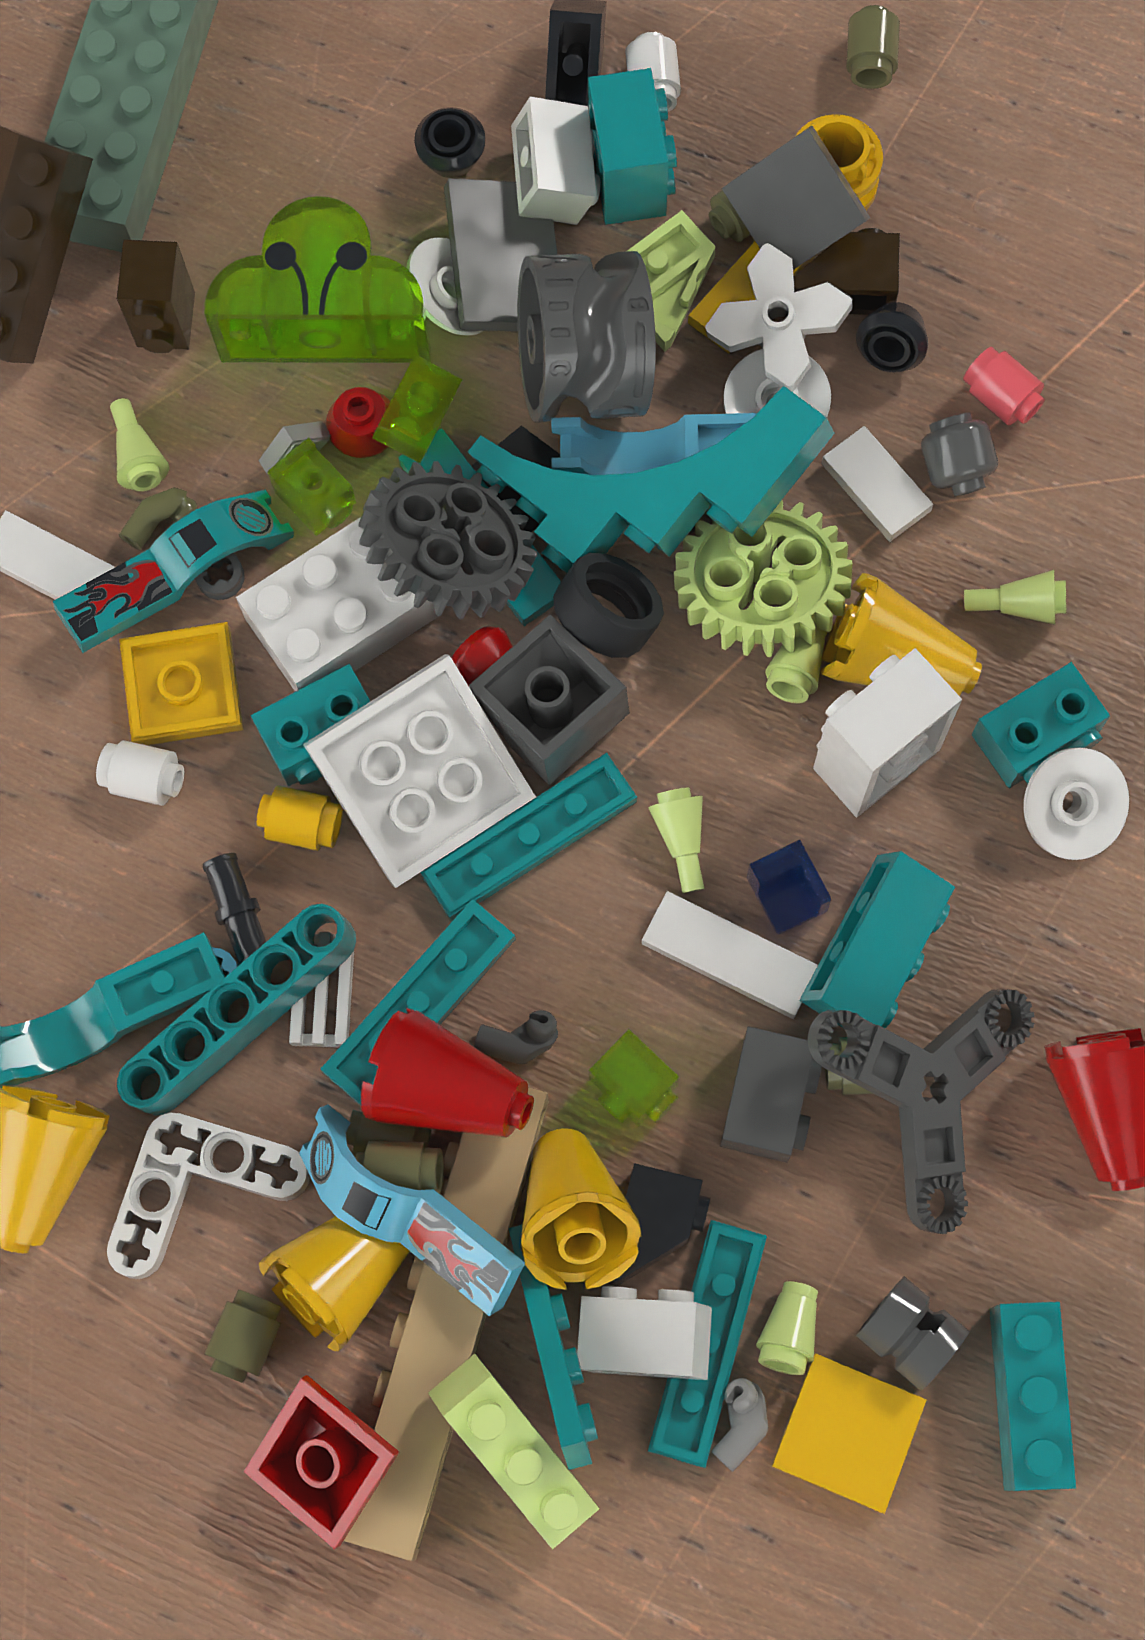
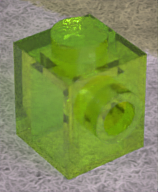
M629 1029L588 1070L589 1080L603 1092L597 1100L620 1123H623L628 1117L638 1127L648 1117L656 1123L679 1099L673 1092L678 1086L679 1076Z

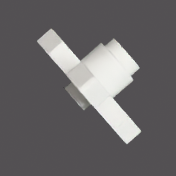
M766 243L747 267L756 300L721 303L705 329L708 338L729 352L759 344L764 348L766 377L781 387L785 386L790 391H794L811 368L804 342L805 336L836 332L852 310V299L828 282L794 292L792 258L771 244ZM776 317H786L782 322L772 321Z

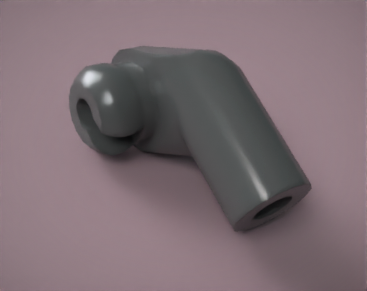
M537 1010L529 1014L527 1022L512 1032L481 1024L474 1047L485 1055L514 1064H527L551 1049L558 1038L557 1021L550 1012Z

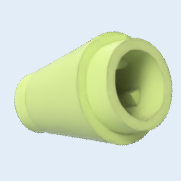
M816 627L815 643L812 645L804 641L800 636L795 638V649L791 653L785 649L783 644L781 645L765 671L768 678L766 687L771 694L786 702L803 703L808 700L810 694L817 691L827 631Z
M794 1281L784 1282L782 1292L779 1294L756 1343L757 1348L761 1350L758 1359L761 1365L785 1374L803 1375L807 1363L814 1361L816 1299L818 1291L815 1288Z

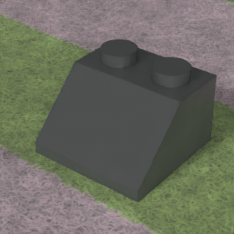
M551 615L547 616L469 685L481 708L510 747L548 785L555 781L630 714L627 687Z

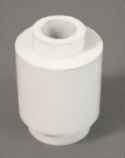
M643 33L626 47L627 71L651 68L655 89L664 88L668 112L676 107L677 98L681 93L676 44L672 39L660 33Z
M122 740L118 744L107 743L104 746L97 764L96 779L98 785L107 787L110 794L163 806L170 797H176L179 794L184 780V767L178 764V757L174 751Z

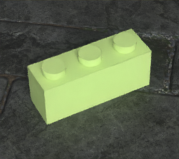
M476 1354L472 1355L428 1392L443 1417L552 1550L599 1510V1507Z

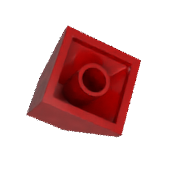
M305 1375L299 1380L243 1472L335 1550L341 1546L398 1456L399 1451L308 1375Z

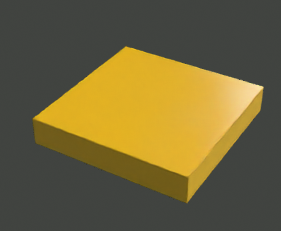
M228 622L119 639L131 742L153 745L243 730L231 631Z
M815 1353L814 1361L810 1363L771 1467L885 1514L927 1400Z

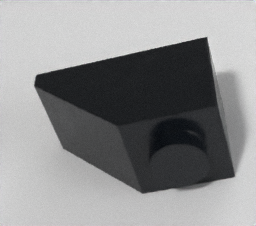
M554 0L549 18L545 99L588 106L589 111L588 77L601 75L607 1Z
M634 1163L626 1200L636 1214L640 1224L641 1237L637 1245L639 1253L635 1262L620 1277L606 1284L619 1286L688 1244L691 1229L703 1232L711 1199L710 1197L700 1195L703 1180Z

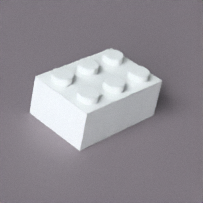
M361 517L236 597L245 620L295 692L349 663L353 671L358 670L439 617L435 614L433 602L426 600L421 607L415 608V594L408 591L397 597L394 595L398 584L395 579L387 581L378 580L377 577L383 565L368 564L365 559L370 548L359 544L364 529L358 526Z
M916 648L901 660L895 654L887 658L869 676L873 681L857 695L852 690H848L838 697L825 712L829 718L826 719V723L821 728L823 734L821 740L816 745L818 752L813 769L856 818L940 751L962 701L961 697Z

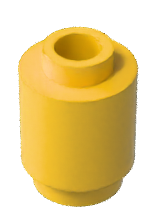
M277 785L272 795L264 794L262 796L256 822L258 827L264 828L266 840L318 851L321 846L334 848L341 828L343 807L341 804L332 803L330 796Z

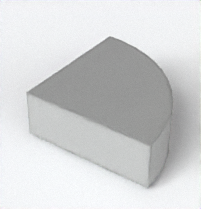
M323 421L283 426L258 461L267 475L287 471L292 468L288 462L290 459L308 448L311 449L313 454L317 453L330 440L331 435Z

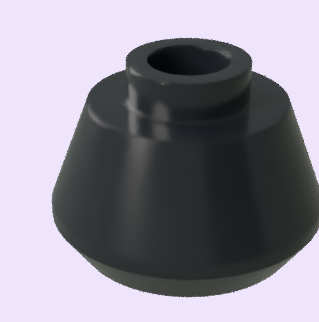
M447 107L435 110L422 119L416 129L414 143L416 152L424 164L440 176L455 178L468 173L473 168L484 151L486 137L484 128L477 117L466 110Z
M890 302L882 305L862 320L856 333L857 347L862 356L872 366L882 371L904 372L911 370L924 360L928 351V337L923 318L915 308L905 303Z

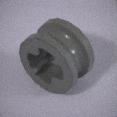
M234 553L211 565V567L219 569L223 563L230 564L227 566V570L232 577L228 582L219 579L215 585L208 584L211 582V578L208 572H206L207 569L195 578L201 592L208 598L215 600L228 599L236 595L242 588L245 580L244 569Z

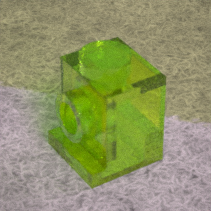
M309 437L267 471L274 492L315 536L327 527L332 529L343 523L351 514L353 505L357 503L352 485L317 450L316 444ZM320 480L323 482L319 489L309 490Z

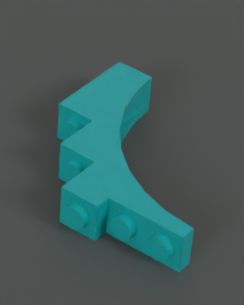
M783 386L752 419L717 444L679 462L637 473L588 475L553 470L516 457L482 435L471 446L468 453L481 465L476 473L482 474V480L490 486L500 485V494L508 486L521 496L516 506L540 524L534 533L547 544L542 554L564 572L568 573L578 558L588 553H607L622 533L648 554L655 546L670 557L705 512L729 533L732 534L739 527L749 536L753 537L835 432L826 416Z

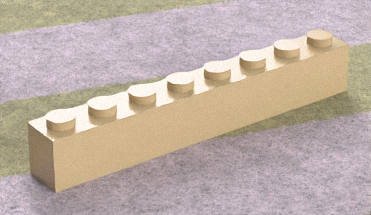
M529 1087L528 1095L534 1097V1106L524 1129L519 1130L515 1128L513 1133L507 1138L463 1133L460 1144L449 1143L444 1157L443 1176L449 1177L444 1198L506 1248L510 1238L508 1228L513 1227L532 1162L533 1149L538 1141L549 1103L547 1092ZM417 1256L414 1259L407 1283V1289L416 1291L409 1314L399 1312L391 1335L390 1347L398 1349L392 1372L382 1370L372 1401V1405L381 1407L374 1431L395 1447L399 1454L344 1539L345 1542L409 1561L417 1559L454 1431L428 1392L472 1355L476 1354L487 1317L484 1311Z

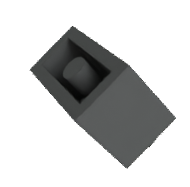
M747 1027L720 1147L788 1163L793 1148L804 1150L811 1117L800 1114L805 1092L816 1094L822 1066L810 1054L808 1040Z

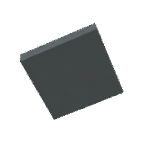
M813 126L798 134L721 188L759 248L761 249L766 243L771 244L792 258L793 270L871 218Z

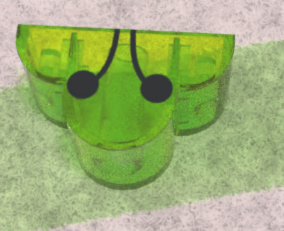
M323 196L307 197L296 200L282 208L272 218L266 228L262 243V255L244 257L229 264L217 274L207 291L204 315L221 362L431 363V344L423 296L416 278L406 267L397 261L374 255L370 233L364 219L354 208L338 199Z

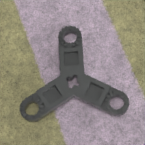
M994 989L987 992L924 1049L880 1025H875L865 1020L857 1013L847 1010L824 1011L814 1019L810 1026L808 1047L811 1056L820 1066L899 1107L907 1212L912 1223L920 1230L937 1234L953 1232L956 1226H960L963 1223L961 1218L967 1214L964 1211V1206H968V1201L964 1199V1196L967 1194L963 1186L962 1172H966L960 1101L1006 1060L1005 1056L1017 1045L1024 1043L1025 1037L1029 1038L1031 1035L1029 1029L1034 1027V1023L1031 1022L1034 1012L1030 1011L1032 1004L1026 1001L1027 997L1025 994H1020L1017 990ZM1000 1004H1007L1011 1011V1024L1005 1033L999 1031L1000 1026L995 1024L998 1023V1019H995V1016L999 1015L996 1009H1001L1002 1006ZM837 1023L841 1024L847 1033L846 1048L839 1056L834 1055V1050L829 1049L832 1045L828 1043V1040H831V1036L828 1035L833 1033L832 1027H837ZM924 1076L934 1077L935 1082L930 1086L932 1098L922 1096V1092L927 1087ZM934 1189H941L945 1205L940 1216L935 1219L933 1216H930L932 1214L931 1210H927L930 1207L927 1200H931L932 1197L929 1194H934Z

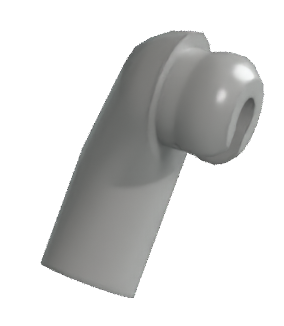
M745 1378L733 1380L725 1390L724 1396L728 1406L731 1429L711 1451L732 1472L766 1436L769 1428L765 1396L757 1384Z

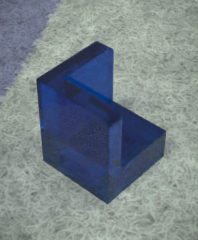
M797 840L749 864L746 878L777 934H783L828 911L831 896L801 840Z

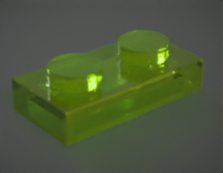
M415 354L372 438L421 463L462 379Z

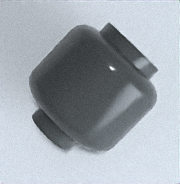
M963 413L930 424L931 433L922 439L921 449L932 485L940 489L952 487L954 497L986 488L983 478L993 474L998 467V458L987 423L983 420H972L971 413Z

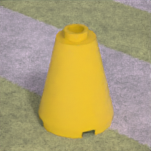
M862 573L851 587L852 590L860 593L854 604H845L843 616H836L822 657V660L831 664L822 668L821 674L832 680L868 686L873 682L869 676L883 661L894 654L901 660L916 648L959 696L962 692L971 693L982 670V664L976 661L977 650L883 581L870 574Z
M3 1085L2 1089L0 1088L1 1249L26 1254L29 1253L30 1246H41L44 1244L108 1128L107 1124L110 1117L108 1113L77 1100L74 1106L58 1100L57 1094L10 1085Z
M568 1128L550 1131L536 1142L533 1149L521 1235V1251L525 1266L535 1279L553 1288L567 1290L565 1282H585L586 1289L600 1287L620 1277L635 1262L639 1253L637 1245L641 1237L638 1218L584 1134Z
M335 1216L269 1253L259 1262V1270L264 1277L272 1269L279 1282L271 1290L280 1302L313 1337L317 1338L323 1331L334 1339L327 1348L332 1351H340L349 1342L410 1251L401 1243L386 1242L360 1233Z

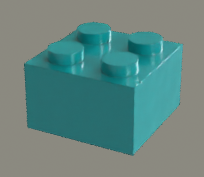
M651 68L588 77L590 129L594 130L595 150L593 159L596 174L600 177V199L605 225L667 216V195L676 193L673 168L677 167V157L673 135H666L664 121H668V107L664 88L655 89Z

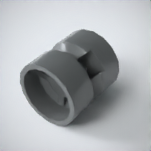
M904 1276L878 1305L855 1336L880 1357L894 1356L896 1358L895 1370L922 1391L948 1363L970 1331L945 1310L931 1311L929 1309L930 1297Z

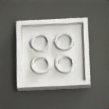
M447 654L303 744L389 882L395 888L536 798L452 658Z

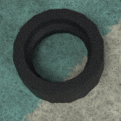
M588 553L578 558L558 585L553 596L555 613L562 626L582 645L593 652L611 658H628L639 652L657 629L664 615L662 599L653 583L639 569L623 559L606 553ZM592 593L602 596L613 603L625 617L616 615L605 608Z

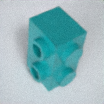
M1070 662L979 718L971 736L1010 789L1022 780H1025L1028 784L1038 766L1054 753L1068 748H1093L1103 739L1100 731L1109 719L1110 714L1074 664Z
M349 663L252 714L251 718L287 786L289 787L297 782L305 785L318 780L323 775L303 744L371 701Z

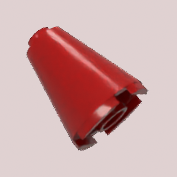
M406 1008L407 1013L397 1011L392 1015L382 1029L368 1061L371 1064L377 1065L378 1069L374 1084L365 1081L362 1084L361 1110L365 1118L379 1123L505 1138L509 1137L515 1128L519 1130L524 1129L534 1106V1097L528 1095L527 1081L419 1011Z
M1141 1028L1076 1037L1077 1045L1062 1047L1061 1041L1045 1045L1047 1063L1097 1180L1110 1182L1112 1191H1125L1145 1187V1039L1142 1038Z

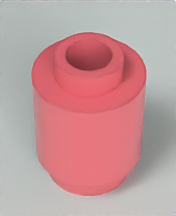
M993 347L983 351L971 364L963 377V380L971 386L969 392L1008 426L1017 420L1022 424L1027 423L1038 412L1045 401L1040 395L1044 388V383L1006 351L999 353Z

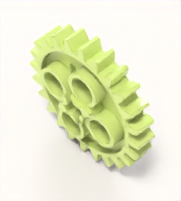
M781 500L753 537L749 536L739 527L731 534L714 520H712V525L699 520L695 524V536L687 535L683 539V552H677L675 555L676 571H674V586L678 592L679 609H687V619L690 626L702 623V638L707 640L720 633L721 648L724 650L728 649L736 640L742 642L743 655L746 656L750 654L755 644H762L767 657L772 656L774 643L781 642L788 652H794L795 638L799 636L809 644H814L816 627L830 632L832 630L833 615L843 616L845 599L851 596L853 563L852 560L847 559V542H837V526L834 525L822 529L823 514L821 512H817L806 519L803 517L804 503L799 502L790 511L783 510V500ZM779 542H782V543L779 545L778 549H777V548L775 549V551H774V553H773V556H772V552H773L774 548L776 547V545H777ZM721 585H731V586H730V587H722ZM752 600L750 606L746 610H743L747 603H750V601ZM778 604V605H783V606L772 607V606H769V605Z

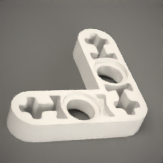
M167 1113L160 1115L151 1123L146 1132L107 1247L110 1265L116 1272L133 1279L148 1277L158 1270L164 1259L192 1174L274 1200L288 1201L297 1198L305 1191L310 1180V1175L299 1152L289 1146L184 1114ZM176 1125L182 1126L181 1134L201 1144L202 1132L211 1133L201 1148L200 1165L192 1164L198 1154L182 1147H176L172 1155H166L167 1146L160 1142L163 1132L173 1133ZM226 1141H235L243 1147L244 1160L241 1166L230 1173L218 1171L214 1167L212 1160L216 1147ZM256 1149L265 1150L259 1159L269 1165L281 1166L284 1158L291 1159L290 1167L298 1173L295 1182L285 1181L281 1189H276V1180L269 1174L255 1170V1182L246 1181L255 1167ZM155 1179L163 1180L168 1184L171 1192L168 1204L162 1210L156 1212L146 1211L139 1199L141 1189L149 1181ZM135 1214L148 1222L161 1223L158 1233L148 1228L145 1231L142 1245L150 1250L147 1261L137 1259L133 1268L128 1267L129 1257L121 1253L122 1247L125 1243L134 1244L141 1229L136 1224H129L132 1215Z

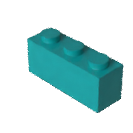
M902 851L877 855L799 1001L819 1014L827 1010H847L857 1013L860 1017L875 1025L887 1028L897 1013L898 1003L895 1000L904 983L910 981L923 964L924 953L921 951L930 934L936 932L943 925L949 914L950 905L947 902L955 886Z
M1060 1302L996 1305L990 1308L989 1312L1004 1491L1076 1489Z

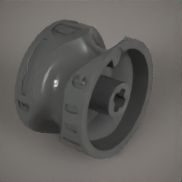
M622 251L606 255L595 264L594 269L591 258L582 254L525 256L521 265L518 283L517 330L521 379L531 419L536 423L550 421L551 418L558 414L561 403L568 396L577 398L586 405L592 418L643 417L650 407L653 394L656 342L652 293L647 270L641 255L637 251Z

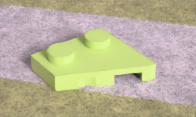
M682 210L627 250L637 251L644 261L652 293L655 342L664 352L672 346L715 257L714 244Z

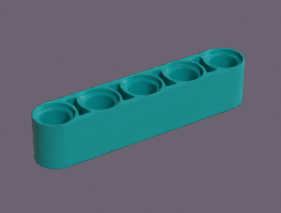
M315 904L302 910L126 1062L117 1078V1091L121 1099L129 1106L155 1116L167 1114L174 1110L350 957L354 952L357 942L356 932L352 924L329 905ZM326 923H336L337 933L334 940L326 946L316 947L314 945L316 931ZM291 960L293 962V971L290 978L280 985H273L271 982L273 968L281 961ZM247 997L249 1009L246 1016L237 1023H230L228 1021L230 1005L239 998ZM197 1035H203L205 1047L202 1054L197 1059L187 1062L184 1056L187 1042ZM158 1073L160 1076L158 1092L153 1097L143 1100L141 1096L142 1082L150 1074Z

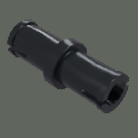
M226 853L204 862L202 867L207 874L219 908L214 913L219 925H225L239 966L266 942L257 917V913L261 910L257 898H251L237 862L236 853Z

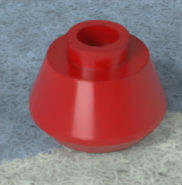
M354 387L343 392L332 404L327 414L326 427L331 435L329 438L331 443L340 452L351 457L367 458L380 454L392 444L398 432L399 420L394 405L387 397L366 387Z
M485 626L470 635L451 658L469 686L513 646L503 628Z

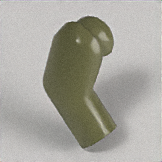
M175 487L147 497L136 508L119 533V537L130 546L141 550L161 521L171 517L174 522H177L198 509L197 503L186 496L187 491Z

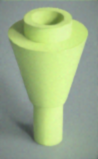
M125 398L117 399L110 405L118 430L116 433L117 481L126 489L135 491L151 490L158 486L167 476L169 464L144 429L137 423L130 400Z
M1054 570L1000 585V588L964 590L965 611L1001 610V613L1055 624V614L1066 613V580L1054 581Z
M689 787L658 793L659 804L652 805L648 809L672 858H676L682 893L703 890L705 888L698 859L701 844L703 796L691 797Z

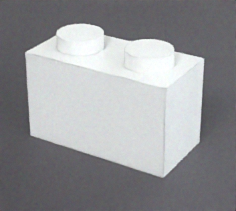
M530 96L511 125L519 216L553 219L554 222L577 225L590 206L596 204L600 194V177L594 171V130L590 129L588 106Z
M603 1286L601 1297L581 1296L577 1350L581 1370L604 1374L708 1380L712 1307L694 1302V1292L660 1289L658 1290V1300L636 1299L637 1289Z

